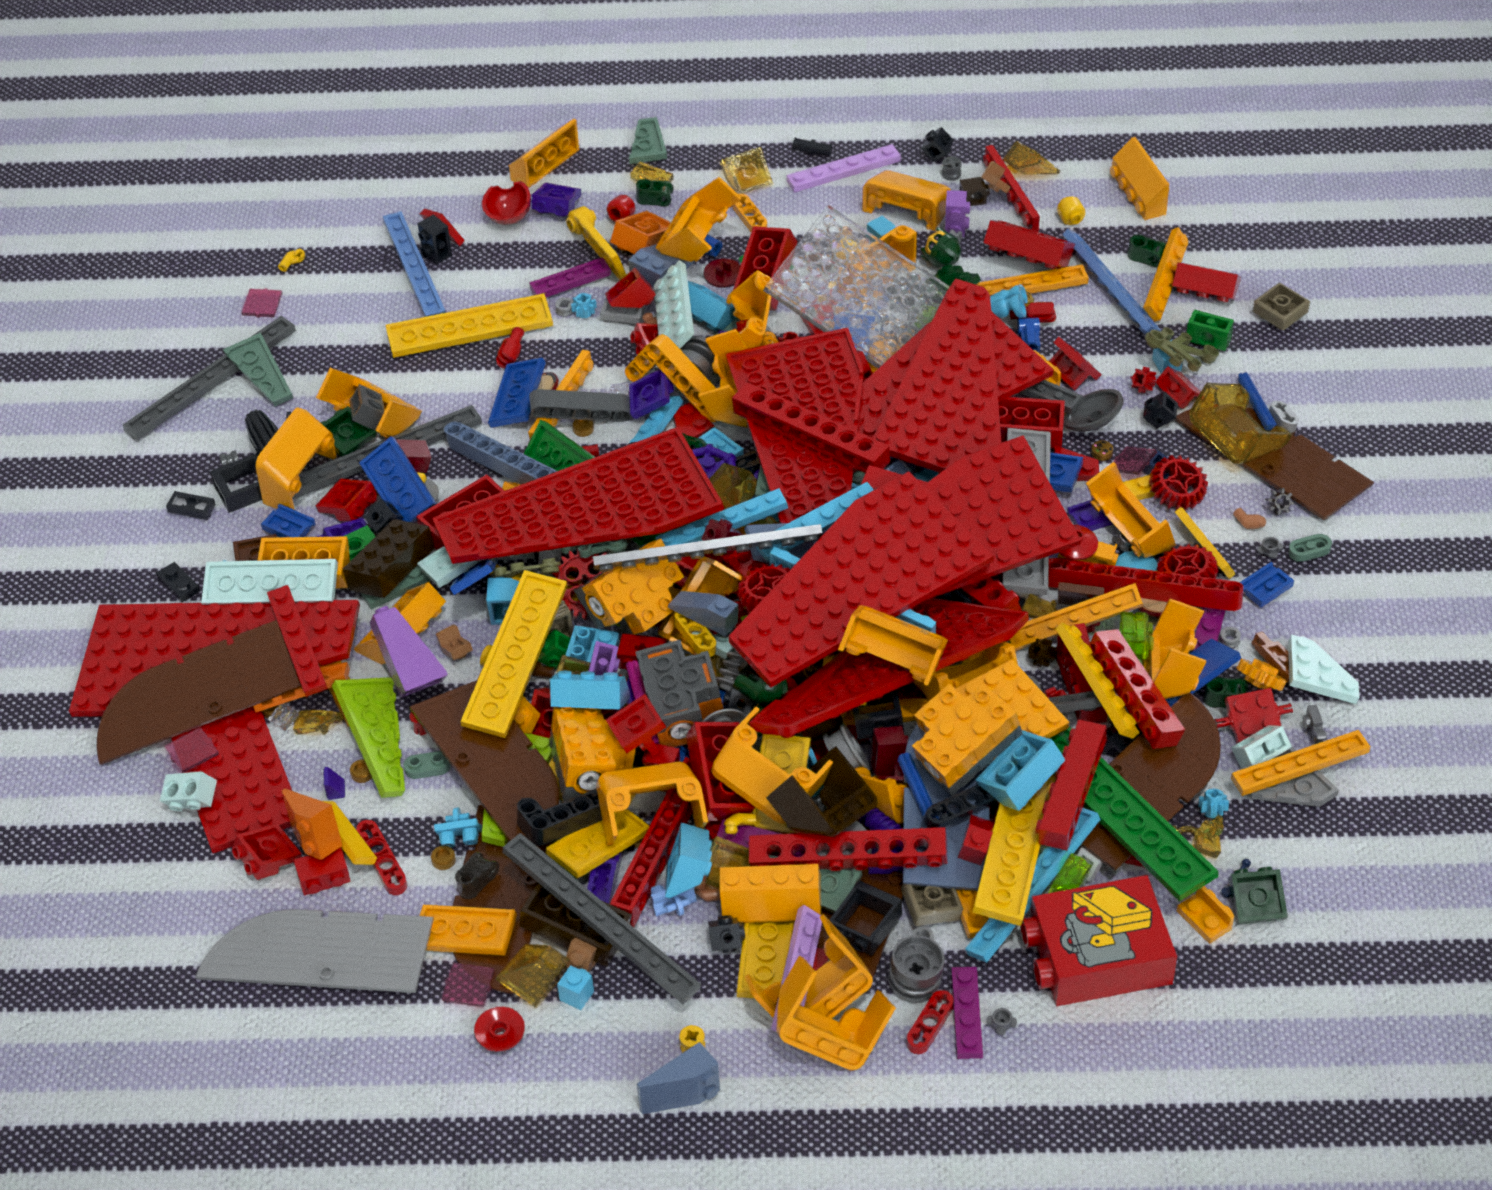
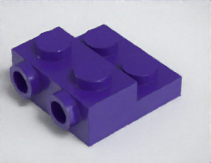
M544 183L532 194L531 209L543 214L550 212L560 217H566L570 211L575 209V202L581 197L582 189Z
M660 369L629 384L630 415L634 419L670 403V393L674 392V385Z

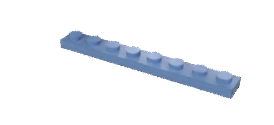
M402 211L383 216V222L424 316L446 313Z
M1067 228L1063 236L1069 242L1075 243L1073 250L1078 252L1076 254L1077 257L1088 264L1086 267L1093 274L1098 275L1097 280L1109 288L1107 292L1119 300L1118 305L1125 311L1128 310L1130 313L1128 315L1129 318L1135 323L1140 324L1139 329L1145 335L1153 329L1161 332L1162 330L1082 237Z

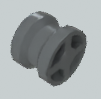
M954 156L943 159V178L949 181L958 180L961 177V160Z
M236 450L231 451L228 455H219L222 466L239 460Z

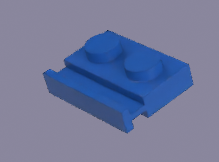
M279 504L277 510H273L261 523L262 530L276 534L278 537H305L309 533L310 528L316 525L314 518L282 504Z
M1270 562L1240 583L1244 587L1245 595L1259 607H1263L1292 588L1294 580L1281 569H1276L1273 563Z

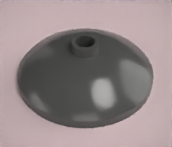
M1102 389L1084 395L1083 402L1073 414L1064 413V424L1068 429L1077 432L1100 429L1119 414L1124 403L1123 396L1115 389Z

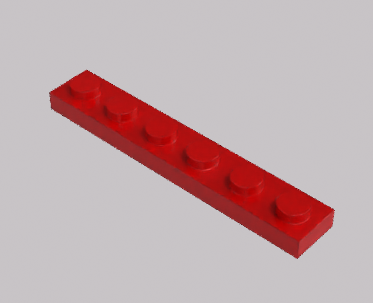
M985 146V155H983L985 166L987 167L993 161L1005 169L1000 180L1011 186L1006 193L1008 201L1014 205L1015 211L1021 216L1023 224L1029 229L1038 232L1040 215L994 146Z
M285 585L267 592L305 696L308 697L328 689L289 586Z

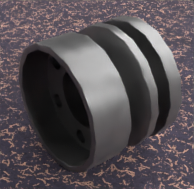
M692 336L680 350L710 381L715 374L712 367L715 355L706 343L705 337Z
M910 935L901 939L895 945L888 974L889 986L895 995L902 1000L914 1003L929 1000L932 994L938 991L945 963L944 952L940 945L933 939L922 935Z

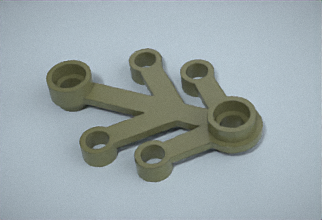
M1164 327L1161 332L1153 329L1145 335L1147 345L1154 349L1160 348L1170 356L1169 362L1172 365L1179 367L1185 359L1188 361L1187 367L1194 372L1200 369L1202 363L1190 354L1199 356L1207 364L1214 362L1219 355L1218 350L1211 345H1205L1202 350L1188 346L1192 337L1185 332H1182L1174 340L1169 341L1173 337L1174 332L1168 327Z
M555 558L543 559L542 564L524 566V562L510 564L511 571H507V567L494 568L491 578H513L521 576L524 570L534 573L540 571L541 574H553L559 572L561 563L556 562Z

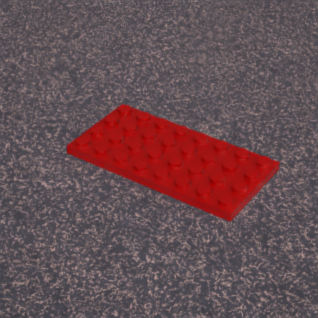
M252 706L171 738L183 773L203 772L217 780L211 807H201L200 810H197L212 854L233 847L235 837L238 834L276 823L282 830L291 827L282 790L288 789L292 791L262 711L256 712Z

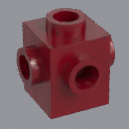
M721 518L720 521L710 519L701 539L705 541L740 536L742 533L732 527L733 523ZM735 550L727 551V553L733 554Z

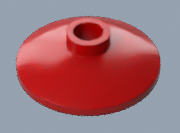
M1073 525L1081 539V543L1059 553L1072 560L1090 558L1096 553L1098 548L1096 535L1084 526Z
M503 1006L493 1007L483 1012L476 1020L474 1026L477 1042L483 1048L496 1052L506 1051L516 1046L523 1038L525 1032L522 1016L516 1010Z

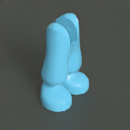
M1019 284L1009 290H1001L990 296L991 311L997 317H1007L1011 310L1018 318L1026 317L1024 304L1028 302V298L1023 285Z

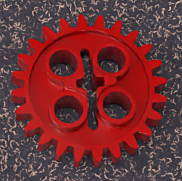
M577 549L576 555L569 551L570 558L561 557L563 564L559 566V572L553 573L552 576L556 579L567 581L568 586H574L571 589H566L562 601H565L571 612L573 611L575 619H577L579 614H582L583 619L586 620L588 615L580 600L574 601L572 596L575 594L574 590L583 586L585 580L589 581L596 576L590 574L589 571L594 567L593 556H599V553L582 558L579 556ZM572 571L579 573L578 577L574 580L567 578L568 574Z

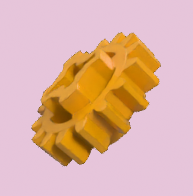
M1256 658L1252 662L1241 659L1237 666V670L1245 674L1244 680L1262 689L1273 688L1282 691L1287 682L1286 679L1277 675L1278 669Z

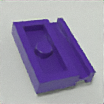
M1092 500L1067 507V515H1070L1074 525L1084 526L1091 531L1113 525L1102 511L1097 512L1090 503Z

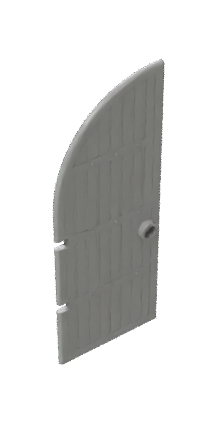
M289 909L266 913L238 925L224 935L208 952L195 978L198 980L416 993L434 918L384 914L383 920L377 921L378 914L329 911L328 918L323 917V911Z

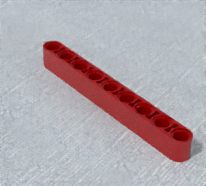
M1049 558L1048 587L1058 588L1059 583L1064 582L1103 587L1104 594L1136 583L1140 597L1144 599L1163 602L1173 599L1190 606L1237 611L1242 608L1244 587L1240 582L1060 558Z

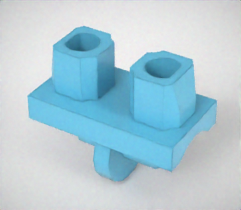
M459 807L453 809V815L445 816L446 823L434 824V830L439 836L441 846H449L451 848L456 846L455 836L463 835V843L465 845H473L478 843V833L482 832V825L478 823L477 818L470 819V814H462Z

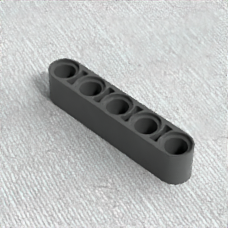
M536 389L529 394L531 414L538 418L624 422L632 417L630 415V399L626 394Z

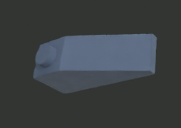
M680 591L668 604V608L723 636H726L738 623V604L719 594Z

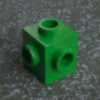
M557 630L552 631L547 635L538 661L557 669L564 663L571 638Z

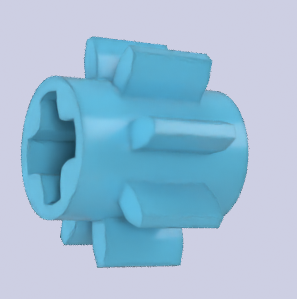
M581 293L576 298L573 297L571 309L572 312H576L577 317L588 318L595 314V308H597L596 300H592L591 295Z
M1208 789L1204 796H1199L1198 807H1201V813H1204L1206 817L1216 819L1223 816V811H1228L1229 800H1226L1227 795H1224L1221 790Z

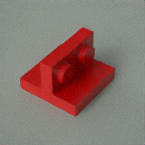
M1058 336L1053 342L1059 350L1049 362L1060 370L1061 378L1072 389L1076 390L1089 375L1096 381L1102 375L1062 338Z
M643 694L606 719L626 754L640 746L642 751L647 749L652 757L660 752L652 737L665 729L666 725L646 694Z

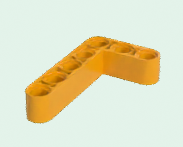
M660 334L625 368L626 377L630 381L635 382L657 366L710 422H716L713 418L709 417L706 407L698 397L699 393L715 389L716 387L667 335Z

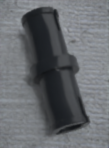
M795 137L792 150L809 152L810 155L815 153L830 157L832 144L819 143L814 139L809 141Z

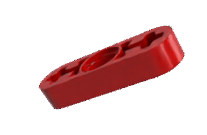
M939 990L932 994L907 1034V1048L910 1052L923 1054L928 1051L953 1010V996L951 993ZM942 1001H946V1004L943 1003V1004L941 1005L940 1009H939V1012H938V1011H937L938 1003H941ZM926 1018H934L937 1024L929 1027L923 1021ZM921 1032L924 1033L923 1042L915 1044L914 1040L917 1041L921 1036Z

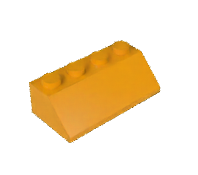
M572 119L560 126L509 165L511 181H522L530 188L579 151L577 120Z
M1132 137L1112 158L1111 176L1117 180L1120 189L1124 190L1128 200L1133 203L1137 213L1144 220L1166 215L1170 184L1137 138Z
M347 536L261 538L257 561L336 559L338 562L336 588H348L343 568L350 562Z
M427 582L407 590L392 608L396 607L417 634L423 632L429 626L427 622L431 618H435L442 612L441 607L446 601ZM371 629L356 645L354 650L381 665L385 664L386 662Z
M819 865L721 867L720 899L722 916L732 915L733 918L738 919L739 923L795 921L798 908L803 905L821 915V871Z

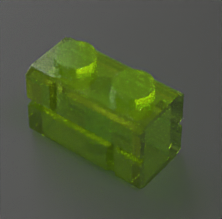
M1122 612L1120 614V633L1138 659H1147L1149 650H1153L1154 637L1152 636L1153 622H1148L1147 613L1136 612L1133 614V612Z

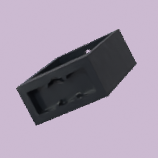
M257 453L210 471L213 486L228 513L262 501L259 481L233 492L230 491L226 484L255 473Z
M897 689L884 694L875 701L870 700L866 705H859L852 709L858 740L872 738L874 728H877L879 725L882 726L881 728L902 726L904 732ZM893 702L894 709L859 714V707Z
M859 880L829 921L856 951L873 956L902 916V899ZM860 905L885 915L870 937L845 926Z

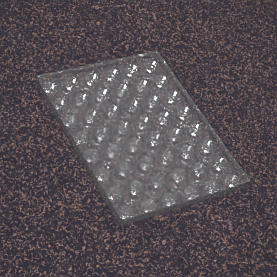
M827 205L766 284L763 291L823 332L848 327L856 350L863 351L867 362L879 368L933 320L950 286L830 205Z

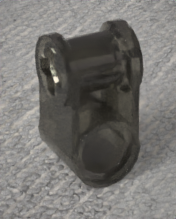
M475 852L455 874L459 895L464 899L475 898L496 877L499 871V863L494 860L489 861L480 852Z

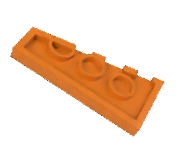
M347 662L320 667L328 689L332 688L335 680H348L350 668ZM301 685V688L253 707L256 712L305 697V693Z

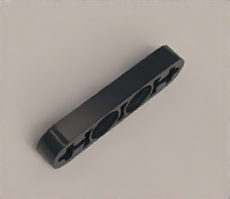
M977 784L928 807L923 816V822L928 828L946 827L997 803L998 800L989 793L984 797L986 790ZM967 797H974L978 804L969 803ZM948 805L956 806L959 809V813L951 812ZM942 813V815H941V817L939 818V820H938L937 818H932V817H931V815H932L933 817H937V816H939V815Z

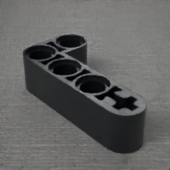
M597 788L546 810H543L540 804L533 798H523L517 803V825L528 840L536 846L546 845L602 821Z

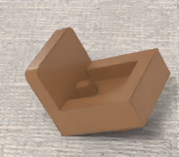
M991 161L981 178L989 182L988 187L996 192L1002 190L1007 193L1011 187L1000 180L1005 169Z
M454 624L436 633L442 653L452 660L462 659L473 650L471 643L461 637L458 627Z
M575 937L570 943L563 966L569 968L571 965L577 969L582 968L590 972L596 963L593 959L597 948Z

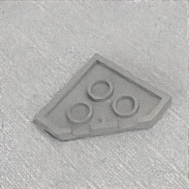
M1291 747L1290 749L1286 750L1285 752L1279 754L1278 756H1276V757H1274V758H1277V757H1279V756H1282V755H1285V754H1288V753H1291V752H1294V751H1297V750H1295L1293 747ZM1317 770L1247 795L1251 799L1321 807L1338 796L1339 789Z

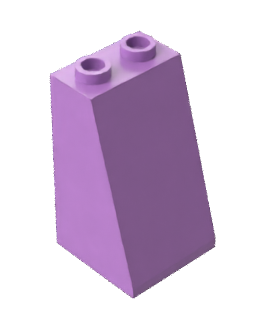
M385 606L375 611L369 624L400 698L443 682L448 675L447 671L396 607L389 609L388 606Z

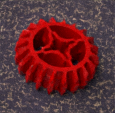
M1173 455L1169 456L1168 459L1164 457L1155 464L1154 469L1150 473V492L1155 493L1154 499H1160V505L1167 504L1168 509L1172 506L1175 507V510L1180 507L1185 511L1189 507L1193 509L1202 502L1203 497L1207 493V474L1202 473L1203 467H1196L1197 461L1189 462V457L1185 460L1182 459L1181 455L1177 456L1176 459ZM1169 473L1168 479H1163V475ZM1193 487V492L1188 493L1187 489Z
M1190 544L1186 547L1179 545L1177 549L1171 547V551L1164 552V556L1159 558V563L1157 564V571L1215 579L1218 573L1217 560L1212 551H1207L1206 547L1199 548L1198 544L1194 547H1191Z
M772 563L770 566L763 564L761 568L755 567L754 571H747V575L742 576L738 586V597L743 609H746L750 614L790 571V568H784L782 564L775 567Z

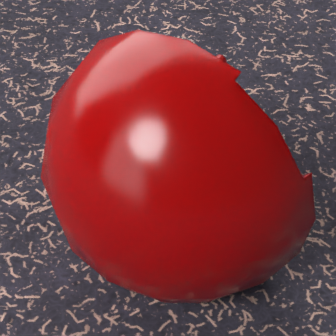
M522 181L513 182V186L508 189L500 188L498 185L490 186L482 199L484 213L492 221L502 225H511L522 220L527 215L531 205L529 187Z

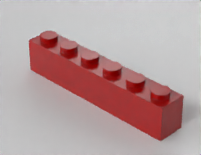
M1078 719L1076 728L1071 729L1069 735L1070 744L1065 746L1063 750L1065 761L1056 771L1057 780L1051 783L1049 790L1050 799L1049 801L1045 800L1043 805L1042 820L1038 819L1035 833L1039 834L1040 845L1068 851L1107 741L1106 725Z

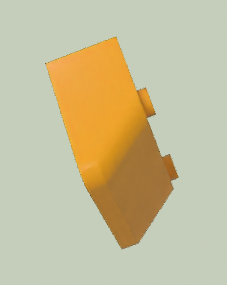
M717 177L684 201L655 248L661 254L687 262L699 261L712 248L704 240L711 227L717 222L721 223L727 217L726 212L728 208L739 202L741 197L726 182Z
M734 329L706 338V343L715 355L714 362L712 363L713 370L720 376L721 380L719 388L699 393L698 397L706 407L710 418H713L715 421L748 428L746 419L735 414L733 411L732 397L737 392L725 355L748 349L738 331Z
M331 367L316 396L319 400L333 404V409L339 411L347 406L350 407L349 400L359 384L380 393L384 403V413L375 431L385 438L404 432L419 419L422 410L371 382Z
M297 407L293 410L256 460V472L263 504L276 509L279 504L295 510L292 497L301 488L299 474L315 453L334 460L336 458L333 434L305 409Z
M1114 462L1086 482L1092 498L1090 503L1097 512L1102 511L1130 542L1132 545L1130 548L1138 558L1142 556L1145 559L1171 550V547L1174 548L1176 546L1168 521L1165 519L1159 523L1125 486Z
M704 556L697 561L680 591L719 594L725 597V595L734 594L738 590L739 581L742 580V576L716 560ZM676 611L672 612L662 621L658 634L671 642L681 640L683 649L693 655H697L675 627L674 615Z
M1169 599L1146 642L1142 654L1143 667L1165 699L1189 694L1191 690L1194 691L1198 685V677L1206 664V660L1188 654L1196 646L1195 629L1204 614V610L1173 599Z
M860 605L850 617L838 650L843 652L846 648L848 653L859 656L860 653L868 652L910 669L909 672L913 674L912 678L924 682L928 686L948 640L938 634L873 608Z
M755 707L735 728L714 760L711 769L712 774L778 823H785L766 797L793 775L811 798L824 784L833 762L829 759L817 774L808 768L798 767L789 775L752 748L757 740V733L750 727L749 722L760 710L758 707Z
M683 762L605 772L596 783L607 846L613 845L618 836L614 813L622 812L628 808L631 801L630 795L676 788L677 794L682 800L691 802L695 827L704 829L708 823L701 785L690 767Z
M823 914L820 916V919L830 937L824 944V951L830 960L816 971L817 975L807 991L804 1007L832 1019L871 987L873 979L869 970L847 939ZM749 974L746 975L745 979L752 996L774 1018L782 982L773 983L763 990Z
M799 955L779 990L776 1027L778 1036L789 1045L848 1070L861 1068L896 1007L879 990L875 992L865 1011L858 1008L848 1009L843 1013L839 1022L801 1006L800 1004L817 972L804 957Z

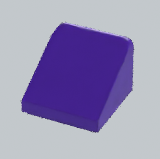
M324 767V788L328 800L345 798L344 778L329 767Z

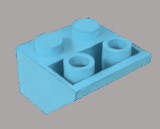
M575 625L564 663L578 674L588 671L596 641L619 646V632Z

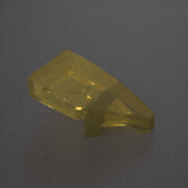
M1029 594L1022 611L1028 612V617L1035 619L1057 611V604L1055 600L1049 602L1034 594Z
M327 710L299 711L293 730L297 735L313 733L318 730L325 735L329 732L328 727L336 721H342L344 716L340 712Z
M1218 815L1211 821L1205 820L1200 828L1196 830L1194 848L1198 852L1217 859L1221 853L1219 836L1224 830L1223 816Z

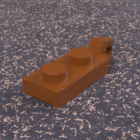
M1263 631L1255 633L1251 642L1268 664L1279 670L1278 674L1286 679V683H1288V651L1279 641H1271Z

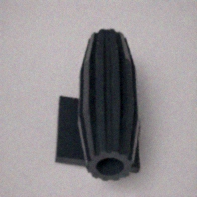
M262 410L250 411L244 420L249 439L259 455L278 431V428ZM291 411L286 413V419L291 414Z

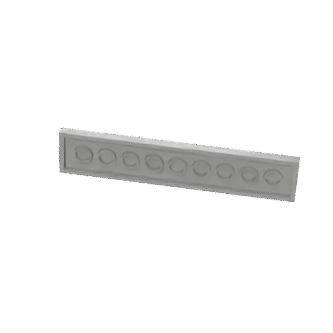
M1008 428L1006 441L1024 435L1050 482L1051 432ZM1049 556L1003 572L1002 584L1005 589L1018 593L1047 595Z

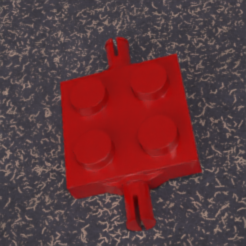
M1267 688L1226 697L1224 700L1227 707V717L1214 719L1217 728L1229 726L1234 733L1237 744L1268 725L1281 726L1280 715L1293 713V708H1291V703L1277 706L1272 689Z

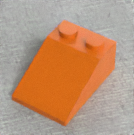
M649 211L616 220L610 243L617 245L618 249L629 251L634 255L641 248L657 244L671 222Z
M288 789L282 790L292 831L306 855L322 860L343 846L332 804Z

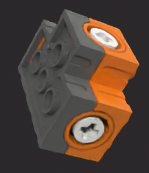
M681 640L635 652L647 697L666 725L665 729L657 733L661 745L677 747L687 744L686 734L694 722H702L711 713L724 709L708 651L685 657Z

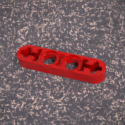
M372 820L361 821L357 825L356 830L371 849L375 845L383 846L380 852H373L377 857L373 865L376 873L389 894L401 895L407 889L404 872L377 824ZM368 830L371 832L372 838L369 839V836L364 831ZM385 862L393 864L391 868L386 870L380 868L381 864ZM394 876L397 883L400 884L395 885L392 883L391 877Z

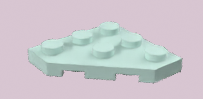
M1291 634L1288 640L1290 686L1356 704L1360 698L1358 681L1313 640Z

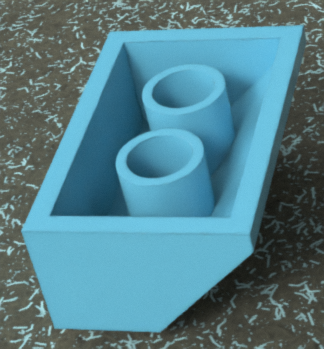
M688 281L692 318L700 322L704 320L707 322L706 326L714 331L718 329L724 330L737 318L733 315L735 307L732 303L729 305L726 303L727 300L704 285Z
M558 671L550 679L551 707L621 709L630 699V691L625 676H618L614 672L595 675L594 672L586 671L578 675L572 674L571 671Z
M1022 730L1023 734L998 755L975 780L977 784L1002 805L1020 811L1027 804L1030 798L1042 788L1043 784L1065 761L1053 740Z
M681 823L667 862L665 897H674L700 885L704 875H709L712 862H710L712 841L709 840L708 830Z

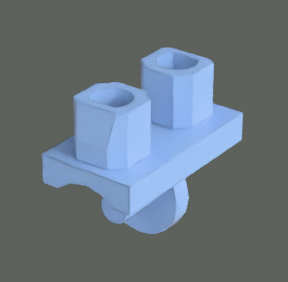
M657 885L652 887L651 899L655 915L659 916L674 910L678 916L684 915L683 907L697 901L694 891L695 887L671 898L665 897L663 886Z

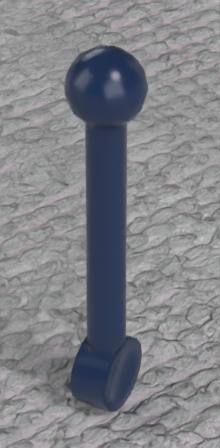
M1247 858L1243 859L1240 869L1250 867L1251 861ZM1229 885L1221 890V895L1224 898L1231 896Z

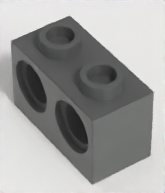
M359 384L349 400L352 420L375 430L384 413L382 395Z

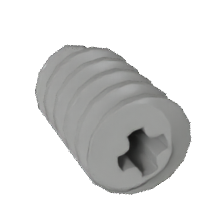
M732 645L730 647L735 652H727L726 654L731 660H723L722 662L727 669L720 668L719 673L723 677H716L719 684L718 687L725 691H730V687L733 686L738 675L748 677L745 673L738 671L737 668L746 660Z

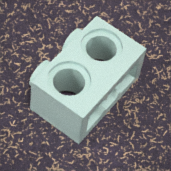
M1268 725L1232 746L1231 749L1240 768H1247L1271 760L1292 746L1282 726Z
M203 772L166 774L160 802L168 805V808L173 811H182L186 808L200 810L201 807H211L217 780Z

